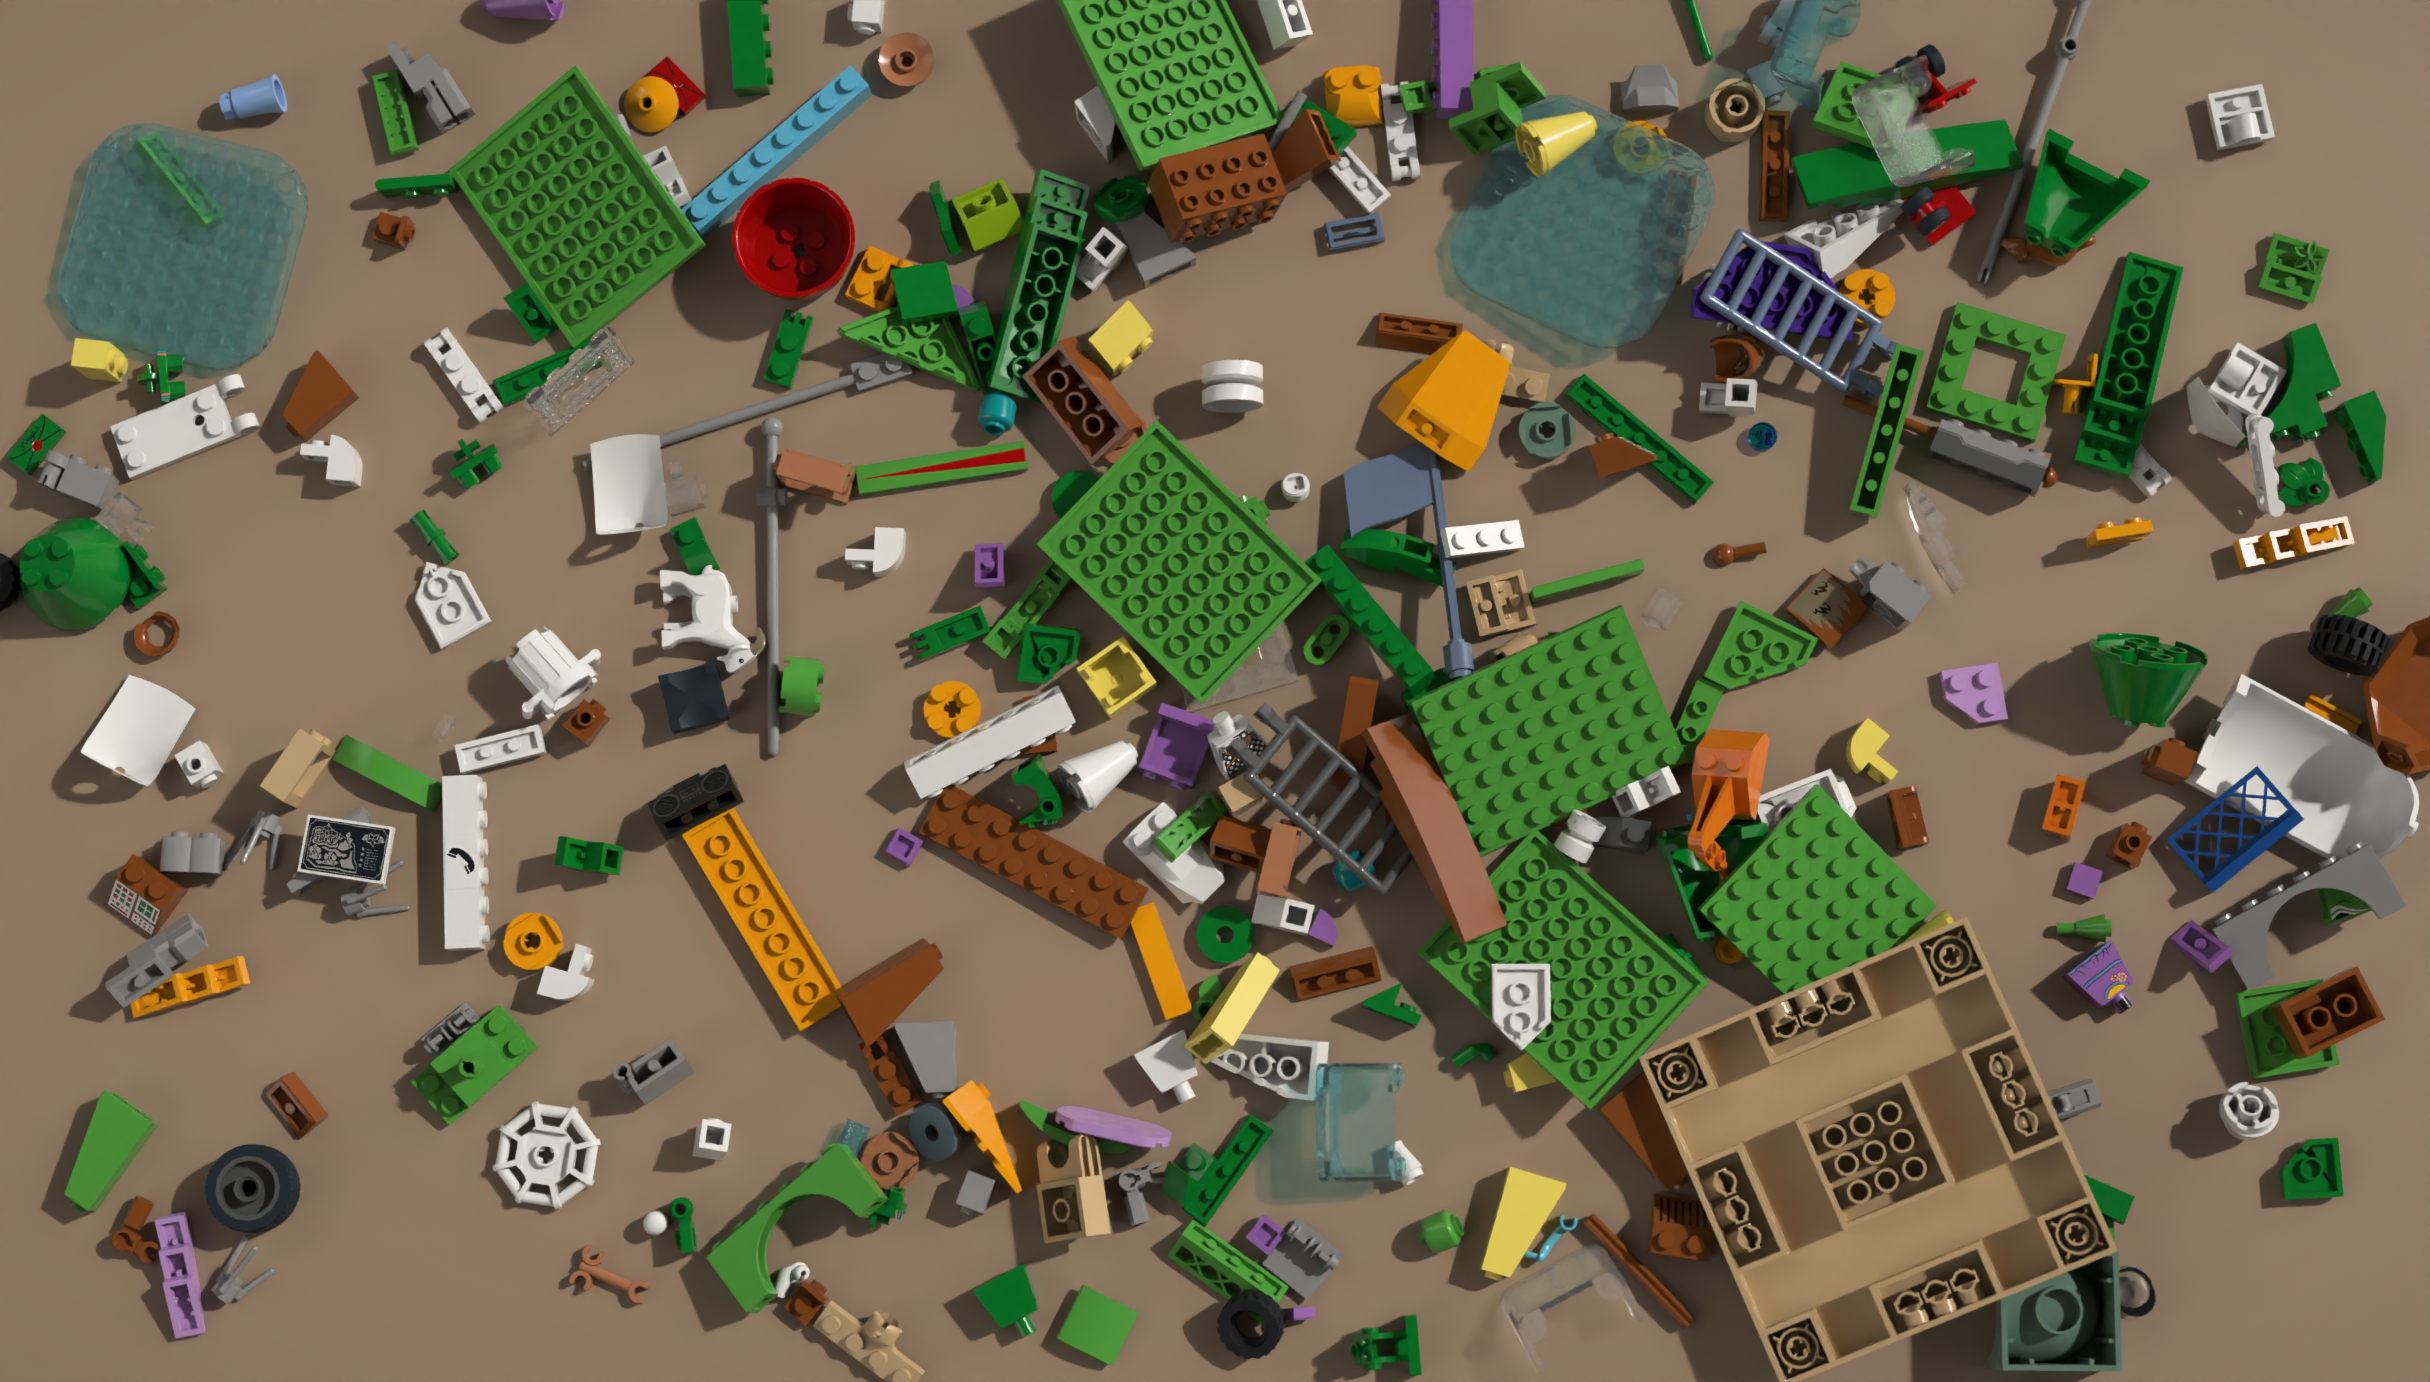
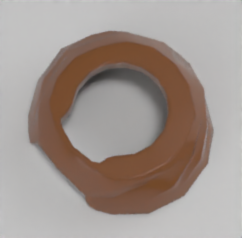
M157 611L143 623L136 624L133 640L136 648L143 654L152 657L162 656L169 653L177 645L180 628L177 620L169 613ZM156 622L166 626L170 631L169 641L163 646H154L149 640L147 630Z

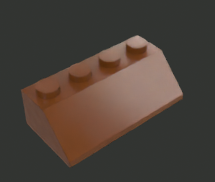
M1075 336L1059 341L1022 376L1091 465L1126 442L1144 425Z

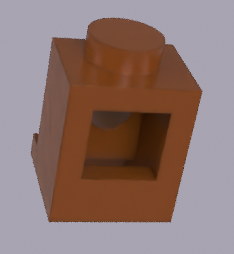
M583 699L562 726L590 746L610 718L604 714L606 708L596 700L592 699L589 703ZM590 714V722L586 724L582 723L581 719L584 717V715Z
M2132 822L2131 825L2127 823L2121 825L2106 856L2130 869L2139 867L2140 860L2152 836L2146 834L2148 829L2137 822ZM2130 838L2137 840L2136 848L2129 845Z

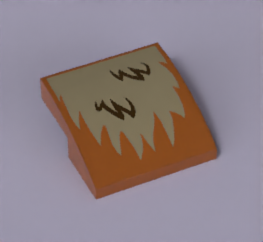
M1823 568L1792 600L1785 610L1788 615L1807 628L1809 634L1817 637L1821 644L1831 650L1864 616L1869 608L1841 581Z

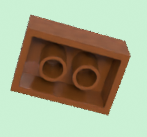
M2358 966L2346 969L2270 1006L2297 1059L2307 1058L2385 1020Z

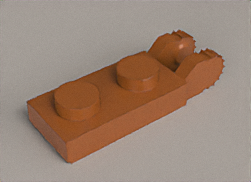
M881 1034L876 1042L885 1053V1056L875 1060L871 1048L867 1047L863 1042L859 1044V1047L869 1062L868 1066L896 1116H899L923 1101L894 1051H891Z

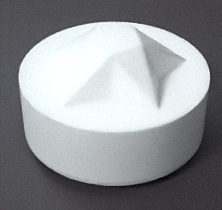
M1300 473L1287 475L1281 483L1282 494L1285 499L1291 502L1304 500L1310 493L1308 478Z

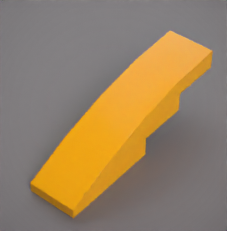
M2347 516L2302 524L2294 528L2269 532L2261 536L2239 539L2233 542L2240 570L2355 544Z
M236 956L213 965H204L184 973L173 974L172 977L130 1003L133 1017L139 1018L251 984L244 956Z

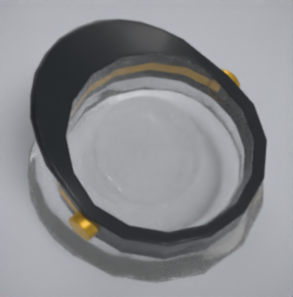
M2127 1265L2119 1267L2121 1318L2132 1320L2148 1314L2156 1302V1294L2151 1277H2148L2137 1267Z

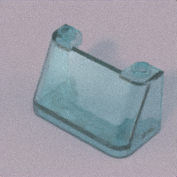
M1861 0L1795 1L1771 58L1770 71L1776 81L1802 109L1814 114L1817 113L1825 92L1822 89L1824 78L1816 73V64L1829 34L1837 37H1847L1854 32L1861 17Z
M1401 1063L1318 1064L1316 1070L1317 1173L1320 1181H1403L1402 1175L1406 1173V1160L1404 1157H1401L1398 1151H1395L1394 1092H1398L1400 1086H1404L1405 1074L1404 1070L1401 1069Z

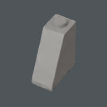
M1143 211L1132 219L1116 222L1118 234L1122 242L1128 247L1127 252L1144 288L1150 287L1196 265L1194 253L1179 241L1170 243L1166 230Z
M955 1022L895 1023V1030L925 1092L933 1094V1099H945L950 1093L957 1090Z

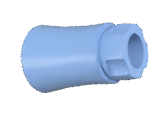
M276 74L219 95L220 108L226 120L244 119L257 115L287 111L285 92Z

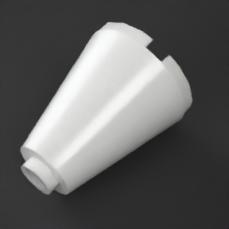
M1119 741L1063 761L1057 765L1059 768L1056 769V772L1068 796L1073 794L1078 799L1074 804L1081 811L1088 814L1137 765L1136 758L1138 753L1131 743L1126 744L1124 741Z

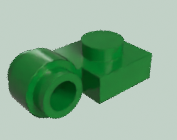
M676 1198L672 1201L669 1208L671 1216L675 1220L680 1221L679 1230L675 1231L676 1246L682 1249V1254L698 1252L695 1223H693L692 1216L695 1210L694 1204L688 1198ZM680 1204L686 1206V1212L682 1215L678 1212Z

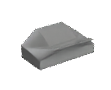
M1664 64L1634 66L1629 78L1620 86L1622 114L1678 111L1679 109L1677 81L1671 78Z

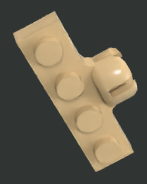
M1488 339L1483 341V343L1495 350L1496 340ZM1501 341L1499 354L1511 362L1502 395L1545 402L1550 374L1513 366L1514 348L1511 344Z
M831 1301L813 1325L815 1329L886 1382H918L925 1373V1370L896 1349L895 1342L902 1333V1326L895 1318L891 1325L889 1324L884 1328L883 1325L891 1315L885 1311H875L867 1322L862 1323Z

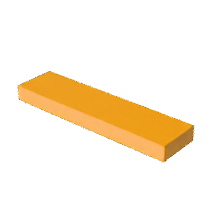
M1154 902L1143 905L1137 910L1131 926L1164 1017L1168 1021L1192 1012L1193 1009Z

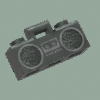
M723 764L719 767L711 768L703 775L697 773L673 785V790L659 794L655 799L647 803L656 825L667 841L743 803L744 800L727 765Z

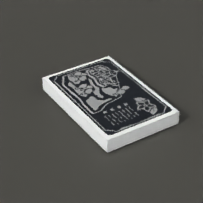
M308 814L297 871L385 885L396 828Z

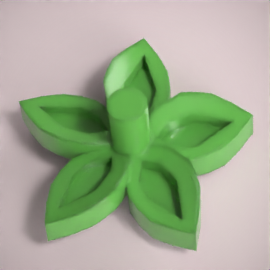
M2315 240L2307 246V250L2303 247H2294L2295 253L2301 257L2295 262L2294 268L2306 266L2310 273L2315 274L2317 270L2316 262L2325 260L2327 256L2324 253L2316 252L2317 244Z

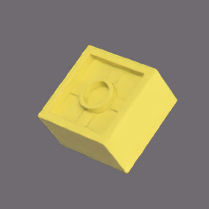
M1124 636L1076 668L1078 675L1110 720L1157 688V682Z

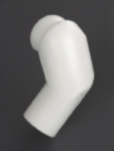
M796 1262L781 1268L774 1285L775 1290L779 1294L778 1297L785 1299L790 1284L804 1281L809 1277L810 1271L806 1264Z

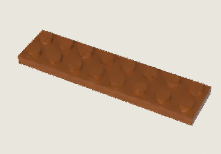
M951 784L942 788L943 791L938 795L919 830L921 835L1116 938L1123 939L1149 888L1035 828H1028L1027 824H1020V820Z

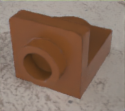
M380 212L371 238L373 241L406 250L408 242L411 243L415 236L414 223L409 217L404 215L400 218Z
M813 1279L812 1282L804 1280L800 1288L783 1308L807 1326L830 1298L825 1295L827 1289L817 1280Z

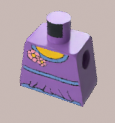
M2111 941L2103 943L2062 975V978L2095 1008L2103 1007L2110 1002L2117 1013L2121 1014L2133 1005L2123 992L2134 983Z

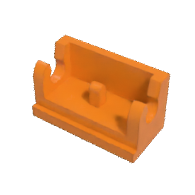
M2057 774L2042 830H2045L2044 833L2046 835H2058L2062 840L2070 842L2086 781Z

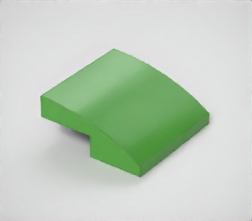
M2273 233L2261 270L2258 287L2313 304L2322 280L2321 273L2326 259L2316 262L2317 270L2315 274L2310 273L2306 266L2294 268L2295 262L2301 258L2295 253L2294 247H2303L2307 250V246L2310 243ZM2317 246L2316 252H2321L2328 256L2329 249Z
M1082 1284L1056 1338L1113 1366L1139 1313Z

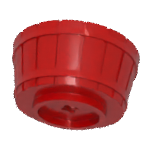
M784 178L760 187L743 203L740 213L738 212L734 221V232H732L734 255L747 278L769 294L796 301L819 297L835 287L845 274L853 257L855 247L853 219L843 200L822 183L805 178ZM799 244H803L804 250L808 251V254L806 256L802 255L800 259H796L792 248H798Z

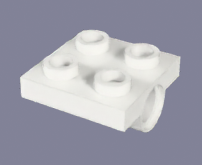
M2262 84L2210 93L2205 96L2217 150L2271 141L2275 138Z
M2237 342L2207 391L2248 416L2252 413L2261 415L2287 371Z

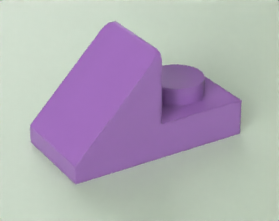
M1003 543L975 545L976 589L1006 588Z
M2192 920L2170 938L2172 943L2199 972L2207 969L2212 973L2233 955L2229 946Z

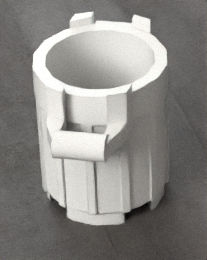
M545 626L542 628L543 633L540 634L535 629L516 644L519 650L514 658L508 654L505 659L511 672L533 695L528 702L523 703L522 716L525 719H530L541 711L548 720H551L555 717L554 713L572 703L587 687L591 689L598 681L595 678L598 674L593 668L600 664V651L593 649L589 654L578 660L560 639Z

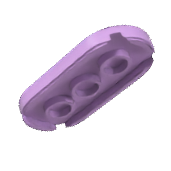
M1062 1106L1057 1109L1055 1121L1058 1124H1062V1121L1065 1122L1064 1127L1074 1132L1143 1148H1156V1144H1161V1148H1166L1170 1144L1171 1132L1164 1127L1150 1122L1078 1106Z

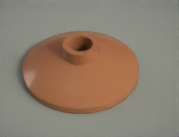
M905 32L890 37L883 44L879 52L878 61L883 76L889 82L900 87H913L924 82L933 70L935 59L932 47L926 39L920 35ZM906 59L912 61V65L909 67L903 66L902 63Z

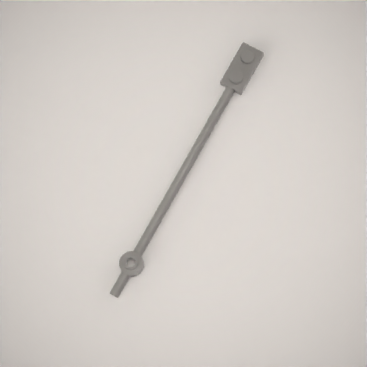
M883 353L850 364L852 374L660 435V445L663 447L855 384L859 393L913 376L910 364ZM591 458L583 460L585 470H592Z

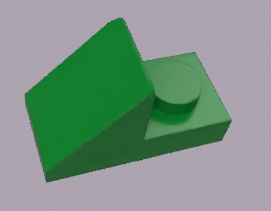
M527 282L503 297L535 344L559 328Z
M696 517L670 528V532L678 546V551L691 575H701L707 565H712L713 570H720Z
M1402 983L1364 1000L1363 1008L1415 1028L1418 1026L1421 1015L1416 1013V1007L1403 1002L1400 1003V1006L1394 1005Z
M1193 1143L1177 1166L1171 1161L1167 1163L1162 1192L1183 1208H1186L1219 1160Z

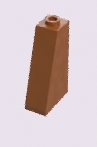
M1350 676L1337 750L1363 772L1368 745L1362 733L1371 727L1379 680ZM1338 767L1333 773L1331 785L1337 786L1336 790L1342 791L1352 778Z
M922 938L834 991L857 1035L867 1047L879 1038L944 969L939 961L943 956L935 943L930 945Z
M1642 1072L1597 1111L1664 1191H1669L1672 1188L1676 1192L1688 1182L1686 1176L1689 1173L1645 1072Z

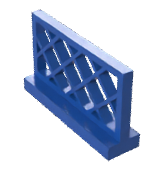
M2256 766L2166 839V841L2204 883L2208 890L2214 893L2302 822L2304 818L2260 768ZM2255 775L2264 783L2263 796L2246 794L2247 781ZM2243 785L2242 794L2234 793ZM2269 788L2276 797L2267 796V789ZM2229 796L2242 797L2241 814L2223 813L2224 800ZM2245 797L2263 799L2262 816L2244 815ZM2267 799L2279 800L2287 810L2279 817L2265 816ZM2220 804V812H2210ZM2205 815L2219 816L2218 833L2200 831L2201 819ZM2223 816L2240 817L2239 835L2221 833ZM2244 818L2261 819V830L2256 836L2242 835ZM2265 820H2274L2264 828ZM2197 823V831L2188 830ZM2183 833L2196 834L2195 851L2182 850L2174 840ZM2200 834L2217 836L2216 853L2198 852ZM2221 836L2238 838V850L2232 855L2220 854ZM2242 838L2251 839L2241 847ZM2186 854H2195L2194 863ZM2198 855L2216 856L2215 869L2206 876L2197 867ZM2219 857H2228L2225 861L2218 865Z

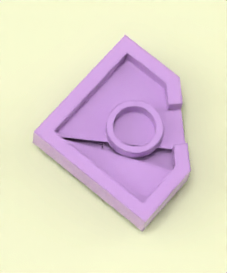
M1998 663L1939 672L1944 701L1969 716L1970 720L1976 724H1984L2008 719Z

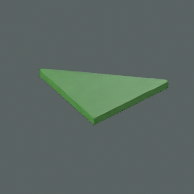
M898 306L837 329L838 335L972 391L977 392L981 389L976 374L948 317L902 325Z

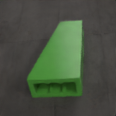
M103 1090L99 1097L64 1193L72 1199L69 1202L70 1205L81 1212L98 1210L159 1125V1123L113 1091Z

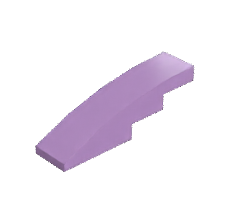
M186 1211L156 1217L154 1221L161 1247L158 1253L165 1278L162 1284L175 1339L205 1333L198 1269Z

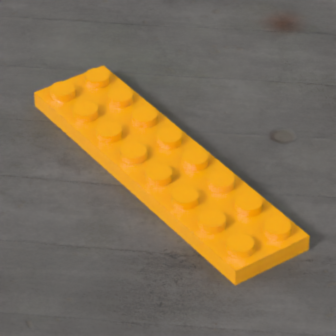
M734 807L682 834L798 1029L802 1032L840 1009L842 1006L834 991L841 988L842 985Z

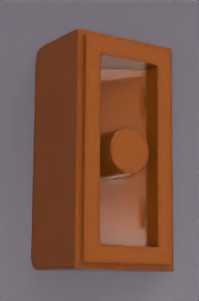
M294 1072L280 1077L265 1093L266 1097L300 1139L328 1117V1113Z

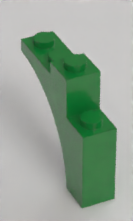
M2316 323L2290 331L2282 338L2287 372L2285 373L2281 393L2274 407L2266 416L2274 424L2273 430L2269 433L2274 441L2291 435L2293 441L2303 438L2304 442H2308L2320 437V431L2328 426L2319 402L2333 397V391L2339 388L2341 383ZM2245 430L2242 433L2246 437L2236 446V449L2246 446L2249 450L2247 431Z

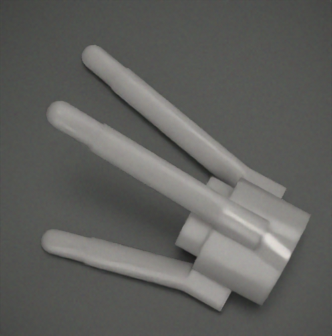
M258 810L256 817L252 818L248 829L231 853L224 868L229 869L251 835L252 837L240 860L241 864L246 863L259 836L269 839L270 835L273 834L269 868L274 870L279 836L283 829L282 826L278 825L280 817Z
M400 860L389 866L387 875L401 867L403 861ZM362 882L359 885L350 887L349 892L341 894V903L348 916L357 914L358 918L372 914L408 911L410 909L409 905L367 908L371 904L369 897L386 890V885L366 891L365 888L373 883Z
M247 1235L242 1237L225 1268L216 1278L217 1283L211 1289L220 1300L227 1304L234 1298L240 1301L247 1292L274 1273V1269L271 1268L241 1288L243 1282L238 1275L252 1259L258 1248L256 1246L252 1247L232 1273L230 1271L248 1241Z

